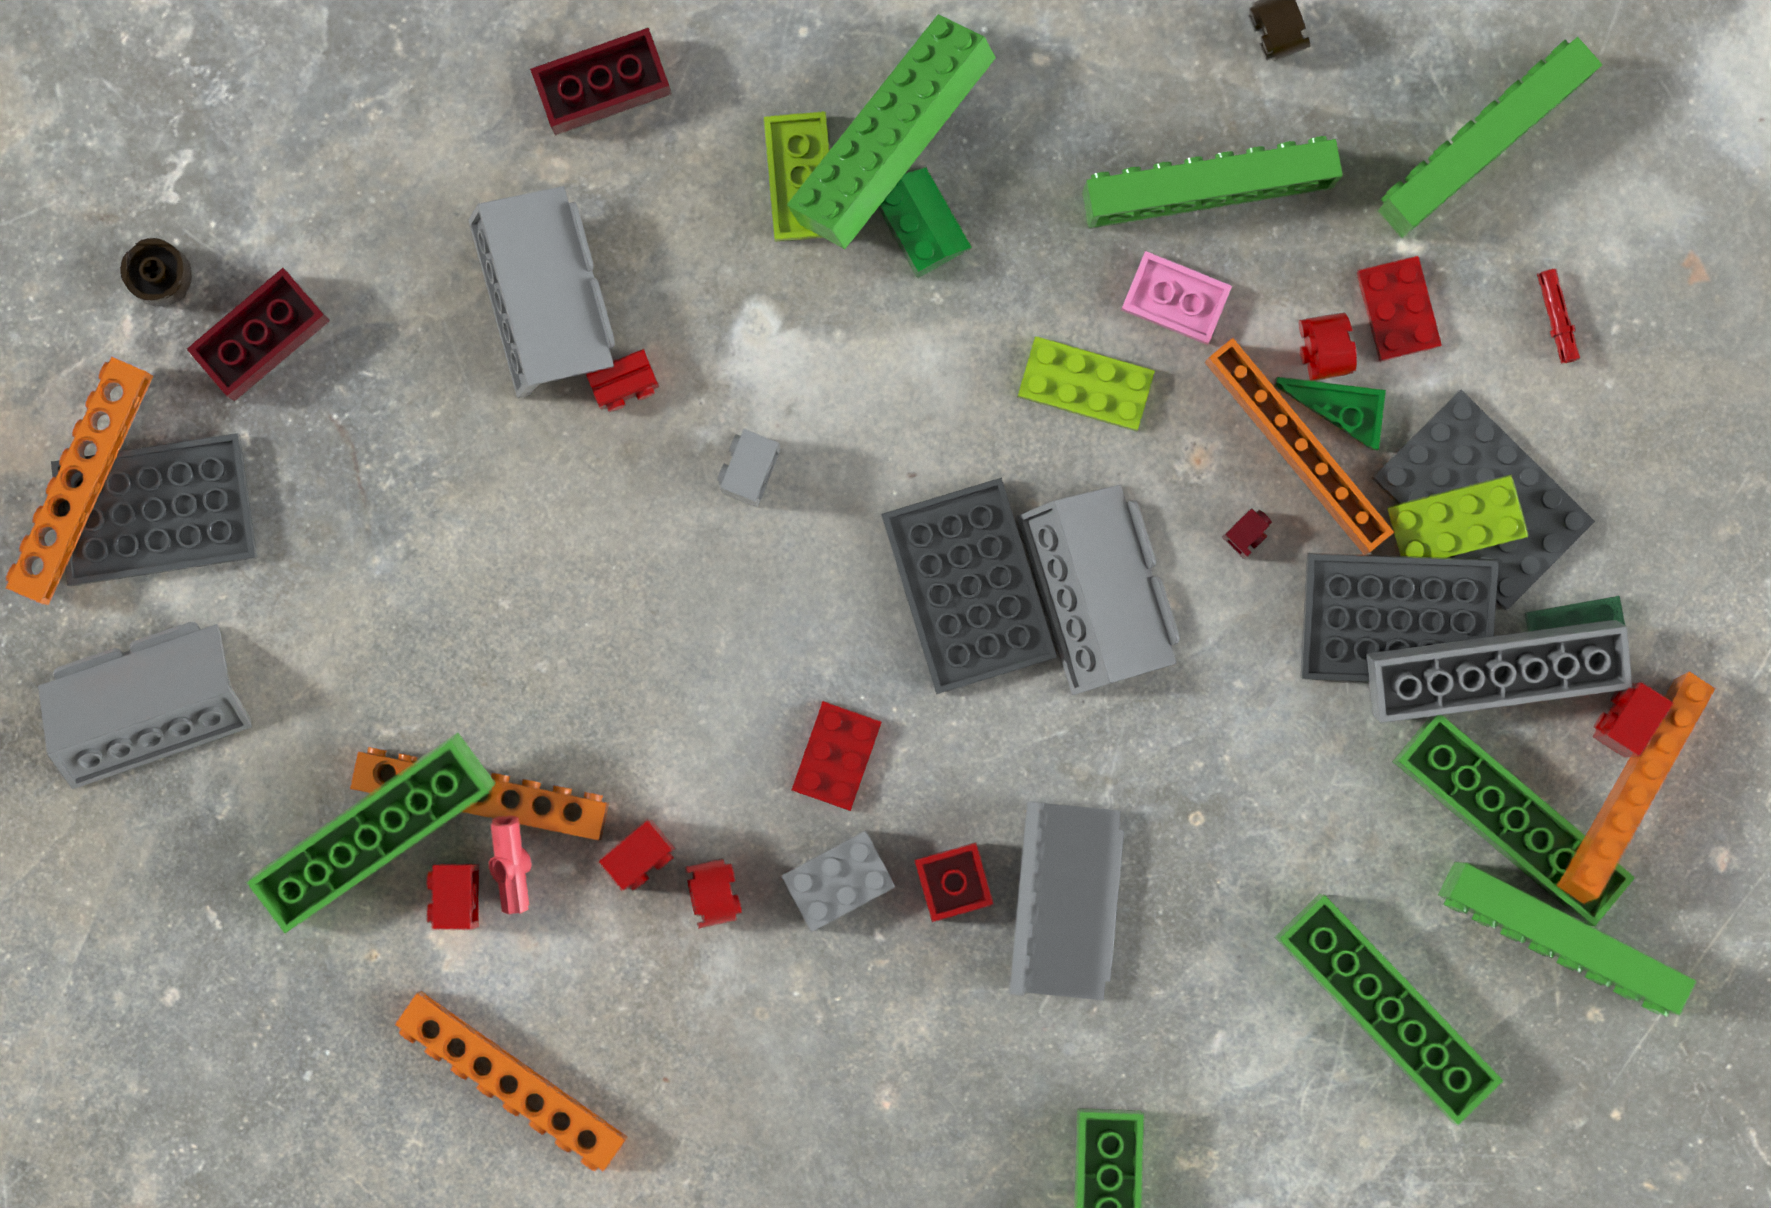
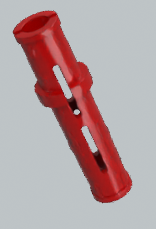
M1557 269L1542 271L1537 274V278L1552 328L1550 335L1551 338H1554L1557 345L1560 363L1567 364L1580 360L1574 337L1575 326L1571 325Z

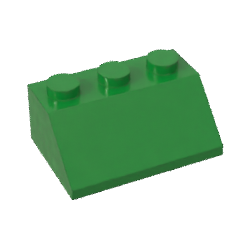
M926 167L905 173L878 207L917 278L972 249Z

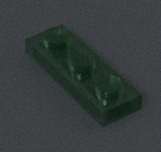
M1620 596L1525 613L1528 632L1617 620L1625 625Z

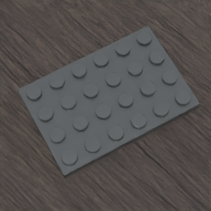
M1459 390L1372 477L1399 504L1512 474L1529 534L1528 537L1451 556L1452 558L1498 560L1496 602L1504 610H1508L1595 522L1462 390Z
M235 433L119 451L65 568L67 585L77 586L257 558L240 434ZM94 455L85 456V458H86V459H90V458H92ZM59 460L51 461L53 477H56L60 470ZM81 472L75 473L71 478L73 488L79 487L83 482ZM63 501L58 506L59 516L63 517L69 513V502Z
M1002 477L881 514L936 695L1057 658Z
M1307 553L1300 677L1312 680L1369 681L1368 653L1493 637L1498 560Z

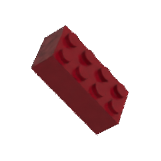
M649 27L530 69L554 135L672 95Z
M282 268L191 344L187 351L222 392L231 400L236 401L330 320L286 269Z

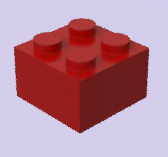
M1642 682L1632 683V688L1628 687L1626 690L1614 692L1610 700L1613 705L1607 714L1603 712L1596 720L1593 727L1596 729V732L1592 737L1624 758L1640 757L1674 703Z
M647 820L598 862L622 891L629 888L634 891L650 879L647 873L655 867L657 871L661 870L674 859L671 853L676 848L653 820Z
M975 842L914 860L932 922L994 905Z
M479 864L433 865V871H428L427 889L432 890V903L427 904V922L432 923V930H471L478 928Z

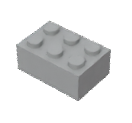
M866 830L782 875L811 932L896 887Z

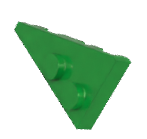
M1284 377L1275 378V387L1373 451L1379 450L1386 390Z

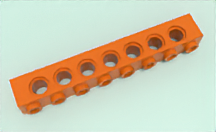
M112 356L110 361L105 362L100 369L98 376L100 379L96 391L93 390L86 400L85 407L88 409L83 419H79L74 426L72 432L74 439L71 446L63 451L59 460L60 470L57 476L52 477L47 485L46 494L48 496L44 505L39 506L34 513L32 520L34 523L30 535L27 534L23 538L19 547L21 555L17 563L11 565L6 575V581H8L6 589L41 604L49 605L153 378V375ZM121 386L123 389L122 397L117 401H112L110 398L112 389ZM103 415H108L110 418L108 427L104 430H99L97 426L98 419ZM94 443L97 448L96 454L92 458L86 459L84 450L87 445ZM81 472L83 482L79 487L73 488L71 478L75 473ZM63 501H68L70 504L69 513L60 517L58 506ZM54 529L57 539L54 544L47 546L45 535L49 530ZM41 558L43 570L39 574L34 575L31 569L32 563L36 559Z
M368 747L367 753L358 752L350 789L371 793L385 783L381 777V770L384 766L388 764L393 766L397 775L417 761L418 757L399 753L398 759L386 757V750ZM491 773V777L496 784L490 790L488 798L483 802L476 801L461 811L493 819L512 815L518 817L519 824L602 840L609 803L602 802L603 795L584 792L583 797L571 795L572 789L553 785V790L549 791L540 789L541 782L522 779V784L520 785L509 782L510 776ZM510 790L516 791L520 796L518 806L513 809L507 807L504 803V796ZM542 796L548 798L551 803L550 811L545 815L539 814L535 809L536 800ZM571 803H577L582 809V815L577 821H571L566 816V808Z
M422 991L416 993L395 1023L401 1029L398 1033L411 1043H415L417 1040L427 1047L425 1049L426 1054L436 1061L440 1062L441 1059H444L452 1065L450 1070L460 1078L466 1080L469 1077L477 1082L478 1086L476 1088L489 1098L495 1095L504 1102L503 1108L514 1116L518 1117L521 1113L530 1120L528 1125L542 1135L547 1132L555 1137L554 1143L567 1153L573 1150L582 1156L581 1163L592 1171L596 1172L599 1168L604 1172L628 1137ZM428 1020L438 1023L440 1032L437 1037H430L426 1034L424 1027ZM458 1038L465 1043L466 1050L463 1055H456L451 1051L450 1044L453 1039ZM479 1057H486L491 1061L492 1069L490 1073L484 1074L478 1071L476 1061ZM511 1075L517 1079L518 1088L516 1091L509 1092L503 1088L502 1079L504 1076ZM536 1093L542 1096L544 1106L541 1110H534L529 1106L528 1097L530 1094ZM555 1113H566L570 1118L569 1127L559 1128L554 1123ZM589 1130L595 1134L596 1144L594 1146L588 1147L581 1143L580 1133L582 1131Z

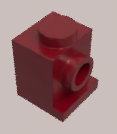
M1251 508L1222 538L1245 559L1252 553L1248 549L1249 546L1255 549L1267 538L1264 531L1272 521L1261 510L1255 512Z

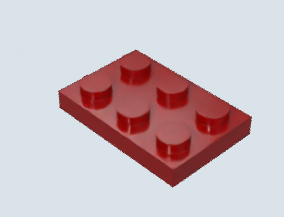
M1419 255L1361 269L1356 272L1380 362L1442 346Z
M822 701L791 790L851 811L882 722Z

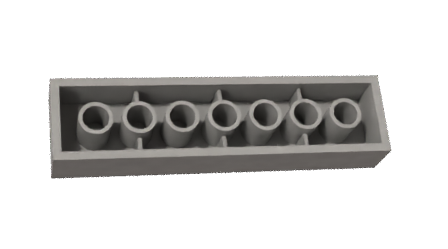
M1617 620L1367 654L1373 716L1380 723L1626 690L1628 687L1632 688L1627 626Z

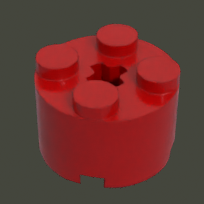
M1345 312L1299 320L1300 335L1304 338L1305 346H1300V357L1303 365L1308 364V374L1311 381L1345 376L1356 371L1355 341L1350 339L1348 332L1353 330Z
M722 858L686 866L685 872H692L693 879L687 880L694 915H701L702 921L697 922L698 929L736 921V914H741L742 909L739 896L736 894L732 895L730 883L735 882L732 864H725Z

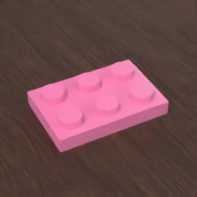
M1145 251L1121 310L1208 345L1232 286Z

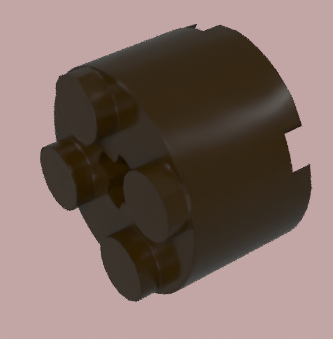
M1258 0L1252 3L1248 16L1254 32L1261 31L1262 42L1260 47L1266 60L1272 58L1274 61H1277L1310 47L1309 37L1304 39L1301 32L1306 29L1296 0Z
M147 238L135 243L136 245L129 252L125 253L120 267L121 278L127 289L134 296L149 305L158 307L169 306L185 298L191 285L192 271L186 256L165 240ZM159 267L161 269V273L157 274L156 278H154L153 276H151L152 272H157Z

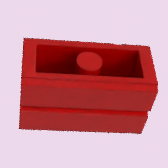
M644 349L613 361V368L586 373L600 409L607 408L608 412L625 407V401L636 397L638 401L651 397L655 394L654 389L659 387Z

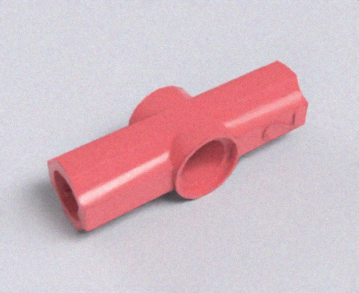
M512 815L500 816L493 819L491 824L495 856L489 861V870L494 880L498 882L502 912L506 914L523 913L529 910L526 873L531 870L532 863L528 852L522 848L519 818Z

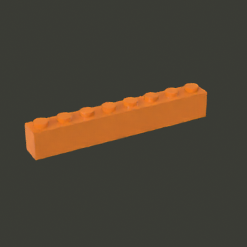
M1234 338L1230 339L1205 361L1208 368L1364 555L1370 553L1394 533L1393 529Z
M1690 671L1673 680L1664 697L1674 704L1640 757H1630L1559 881L1557 885L1559 888L1583 904L1599 898L1716 688Z

